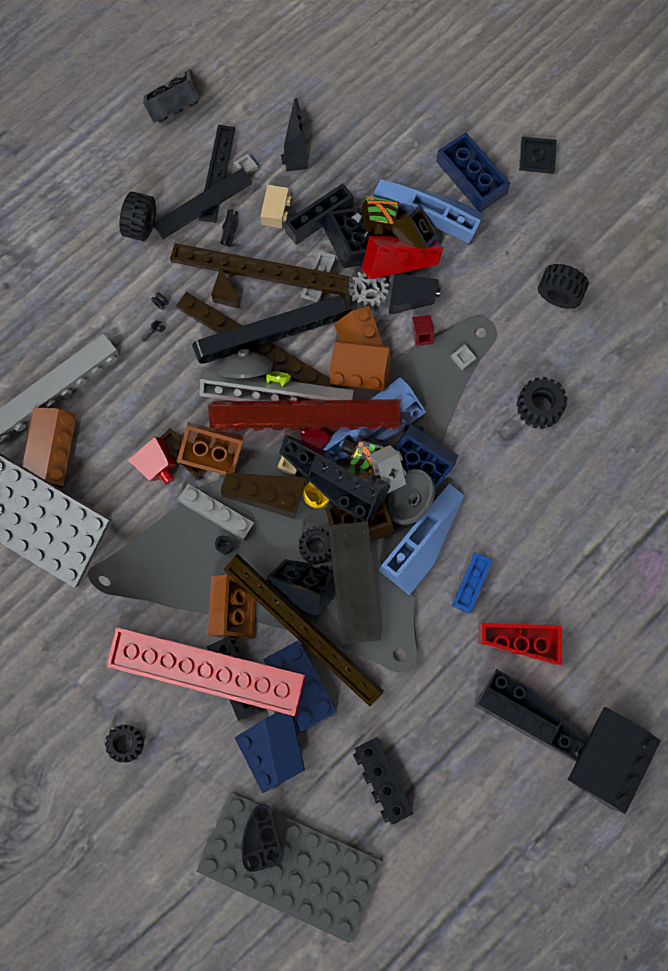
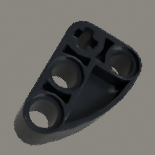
M259 804L254 808L244 829L241 845L242 861L244 868L249 872H256L276 866L283 859V850L271 807L267 804ZM262 807L267 808L269 811V815L265 820H261L257 815L258 810ZM266 828H270L274 832V838L271 841L263 838V831ZM270 850L279 853L276 862L268 858V854H271ZM251 855L256 856L259 860L256 868H251L247 863Z

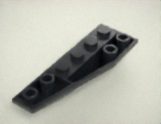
M288 435L284 437L279 453L335 506L366 524L369 523L384 503L391 485L325 450Z
M498 669L494 671L475 704V707L575 762L587 741L532 688Z

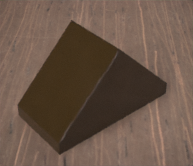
M223 270L219 271L211 293L213 302L237 309L240 308V300Z

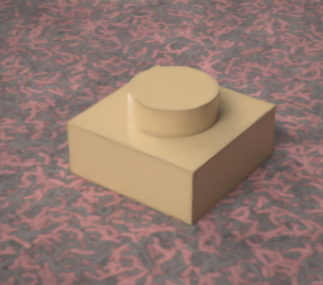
M282 456L277 470L295 476L297 469Z

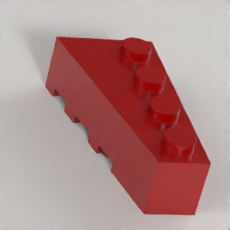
M369 236L362 271L370 280L439 265L444 248L436 239L428 248L421 249L401 242L398 237Z
M478 624V644L556 666H562V625Z

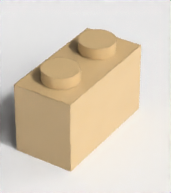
M267 185L260 216L261 225L283 228V223L288 219L287 206L291 205L292 196L289 195V188Z

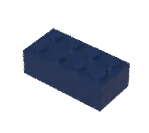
M467 132L438 150L437 164L478 211L482 212L508 194L510 182Z
M299 640L263 659L265 665L306 675L297 716H293L301 733L337 714Z

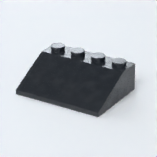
M603 707L567 780L606 807L626 814L661 740L646 729L609 708Z

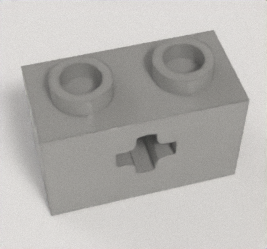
M389 445L370 454L375 476L391 485L388 493L406 485V472L401 465L403 459L398 450Z

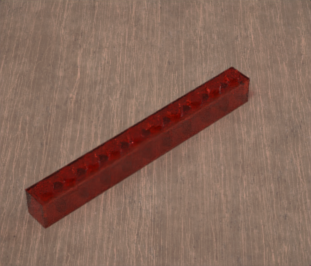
M402 399L213 401L208 406L210 428H216L217 431H224L228 428H235L237 431H242L246 428H253L256 431L264 430L265 428H272V430H282L283 428L301 430L302 427H310V430H319L321 427H329L330 430H338L340 427H348L349 430H356L359 427H367L369 430L386 427V429L392 430L401 427Z

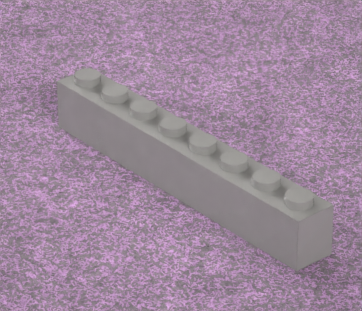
M104 334L97 337L0 408V444L6 443L16 432H21L25 429L26 425L30 423L33 408H54L61 399L69 397L73 390L84 386L88 379L99 375L103 368L117 361V358L120 356Z
M206 369L200 379V396L343 417H350L354 390L291 381L282 387L280 383L272 381L267 383L266 378L263 377L227 378L218 375L217 371Z

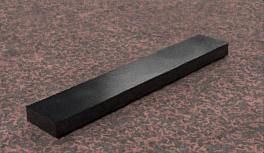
M218 125L204 191L226 178L236 131L235 127ZM220 205L200 216L199 220L217 223Z
M241 168L152 223L153 227L162 239H165L252 185V180L244 169Z

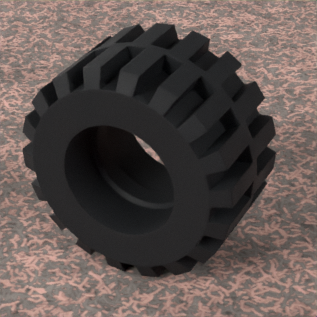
M133 191L128 193L123 202L119 219L120 233L123 237L146 241L153 229L152 223H154L156 216V202L153 196Z
M553 264L546 267L537 289L541 297L548 303L560 308L574 309L582 303L589 286V281L576 268L564 264Z
M538 377L534 381H528L527 385H524L517 401V412L521 414V420H526L525 424L528 426L533 424L532 428L540 426V429H545L547 425L549 428L556 424L567 407V396H564L566 391L560 389L561 384H555L554 379L548 381L547 377H543L542 380ZM536 396L545 397L549 400L551 409H538L533 404L532 398Z

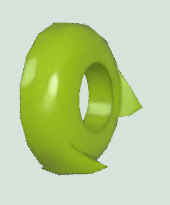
M270 371L266 375L267 383L270 381L280 383L282 387L291 379V375L277 371Z

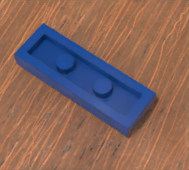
M476 552L474 553L452 607L468 614L471 613L493 561L492 559Z

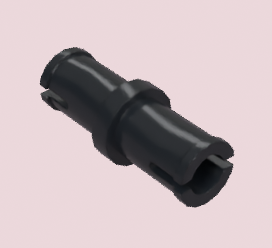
M233 209L227 210L226 220L222 225L223 233L220 243L223 245L225 241L224 246L232 245L233 234L237 229L236 220L238 212L235 211L233 215Z

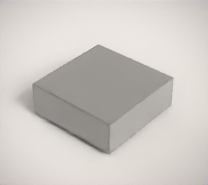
M249 154L234 162L235 168L237 170L243 168L248 176L258 170V165Z
M466 344L450 356L461 370H464L477 359Z

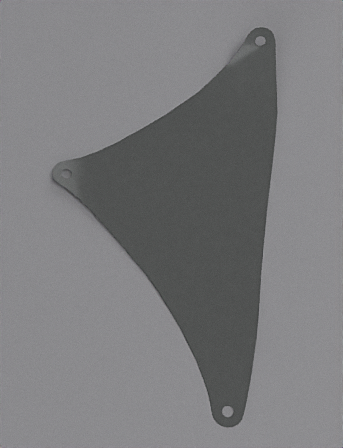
M480 316L471 318L435 337L434 344L421 345L390 365V382L387 387L400 377L410 386L426 411L425 414L411 424L424 427L423 432L441 444L466 384L481 358L497 338L496 327L488 318ZM478 327L486 330V336L482 339L477 338L474 334L475 329ZM466 344L477 359L464 370H461L450 356ZM357 388L353 394L350 417L380 393L381 390ZM321 414L289 436L301 440L300 434L306 426L310 427L313 423L331 438L350 417ZM404 430L385 441L394 447L403 435ZM283 440L234 471L237 474L304 477L298 470L295 476L277 470L282 457L279 451ZM223 477L201 492L254 522L253 527L244 540L181 504L159 519L125 547L90 568L87 573L92 585L105 594L150 601L174 609L209 614L211 577L229 575L223 569L236 554H239L267 580V576L284 559L308 563L299 552V538L302 537L303 532H307L306 529L308 528L311 530L313 527H316V529L322 527L324 531L327 530L329 535H332L334 541L332 556H329V560H324L322 564L320 562H316V564L310 562L308 564L310 567L315 568L321 565L328 566V570L338 571V568L345 569V573L334 599L318 616L311 615L300 609L297 610L336 646L366 657L391 671L405 672L411 669L417 660L414 632L416 588L408 595L379 572L381 565L416 522L401 525L391 520L394 530L393 535L339 552L325 508L333 504L331 501L323 508H313L305 503L302 496L296 517L293 519L222 497L220 490L225 478ZM219 536H227L231 539L233 547L228 554L217 552L215 541ZM313 539L309 543V549L313 552H320L324 547L323 542L319 539ZM221 541V545H218V547H223L225 550L228 548L229 542ZM104 576L108 578L111 584L109 586L103 585L99 581V577ZM255 602V622L287 630L260 603ZM397 648H402L406 652V657L402 661H397L393 657V652Z

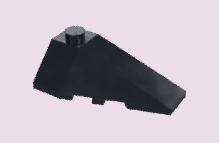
M295 98L284 142V154H281L282 165L286 166V172L307 169V149L298 98Z

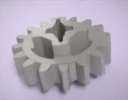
M358 272V278L353 277V283H350L349 287L352 301H357L358 307L361 304L364 307L370 306L371 309H374L375 304L380 307L381 301L385 302V296H388L389 293L387 290L389 284L386 283V278L379 277L369 280L365 273L362 275Z

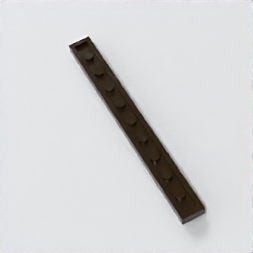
M177 243L174 244L170 257L172 263L218 272L223 270L224 273L342 296L347 295L350 283V276Z
M188 292L183 295L176 305L178 310L216 333L242 326ZM272 343L249 349V352L258 353L273 362V366H280L281 372L291 375V378L298 383L340 388V385L330 384L329 377Z
M239 554L232 558L223 570L369 707L383 694L384 690Z

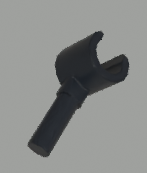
M155 320L151 323L150 331L141 338L143 342L156 331L163 332L166 327L164 325L158 327L161 321Z

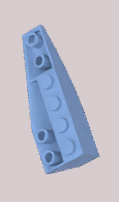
M380 179L373 193V196L379 199L399 202L398 209L404 212L421 204L432 226L467 244L472 239L483 216L482 212L452 197Z
M400 377L386 387L385 391L378 393L356 411L334 433L330 440L322 447V450L346 460L349 454L340 451L344 440L355 443L357 436L362 435L385 441L404 430L405 424L410 425L425 414L426 411L410 386Z
M449 484L432 503L428 512L416 522L381 565L379 572L410 595L433 567L465 495Z

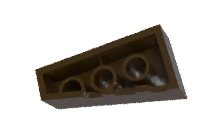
M226 473L220 492L224 498L295 519L303 489L306 485V478Z

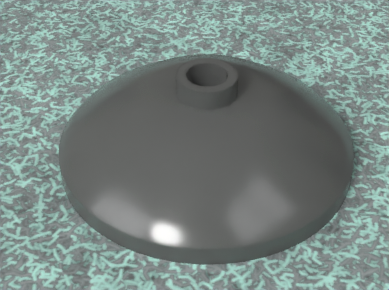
M239 350L238 353L232 354L221 361L216 369L217 374L222 377L251 378L270 372L273 369V362L258 353L249 352V350Z
M413 469L406 471V485L387 493L385 505L391 520L398 524L408 525L418 521L428 512L433 503L435 485L430 475L422 470Z

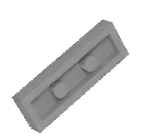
M319 250L312 269L331 273L336 255ZM304 288L301 300L311 304L320 301L323 292Z

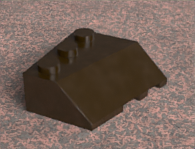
M385 502L367 524L334 504L325 508L339 552L394 534L393 524Z

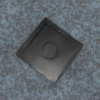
M522 137L519 171L554 174L557 140Z

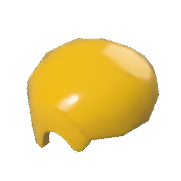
M311 482L304 486L302 496L307 505L313 508H323L330 502Z

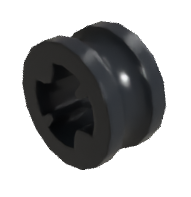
M159 292L156 293V297L151 298V301L161 310L164 309V305L169 304L168 300Z
M219 536L215 541L217 552L220 554L231 552L233 547L231 539L227 536ZM221 541L229 542L227 549L224 550L223 547H218V545H221Z

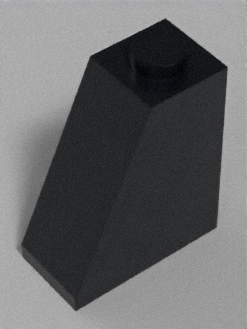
M395 274L389 314H396L434 304L436 297L439 298L441 287H438V279Z

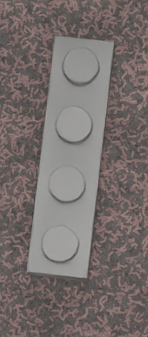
M190 484L186 486L178 498V502L242 540L246 538L254 525V522Z

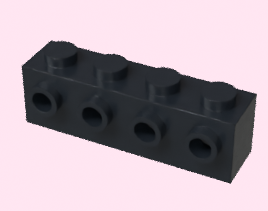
M342 183L286 220V234L297 245L323 227L322 225L328 212L353 208L354 196Z
M229 637L207 646L210 651L238 658L236 652L239 651L236 641H231ZM229 699L239 722L261 713L258 706Z
M377 737L354 749L356 753L353 754L357 765L362 764L365 771L362 773L366 784L371 783L374 789L371 794L375 803L380 802L383 808L380 813L385 823L389 822L390 825H393L413 815L410 804Z

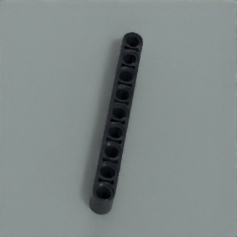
M339 295L199 339L192 344V348L198 362L205 364L236 354L239 350H249L337 322L351 312L352 309L346 297Z

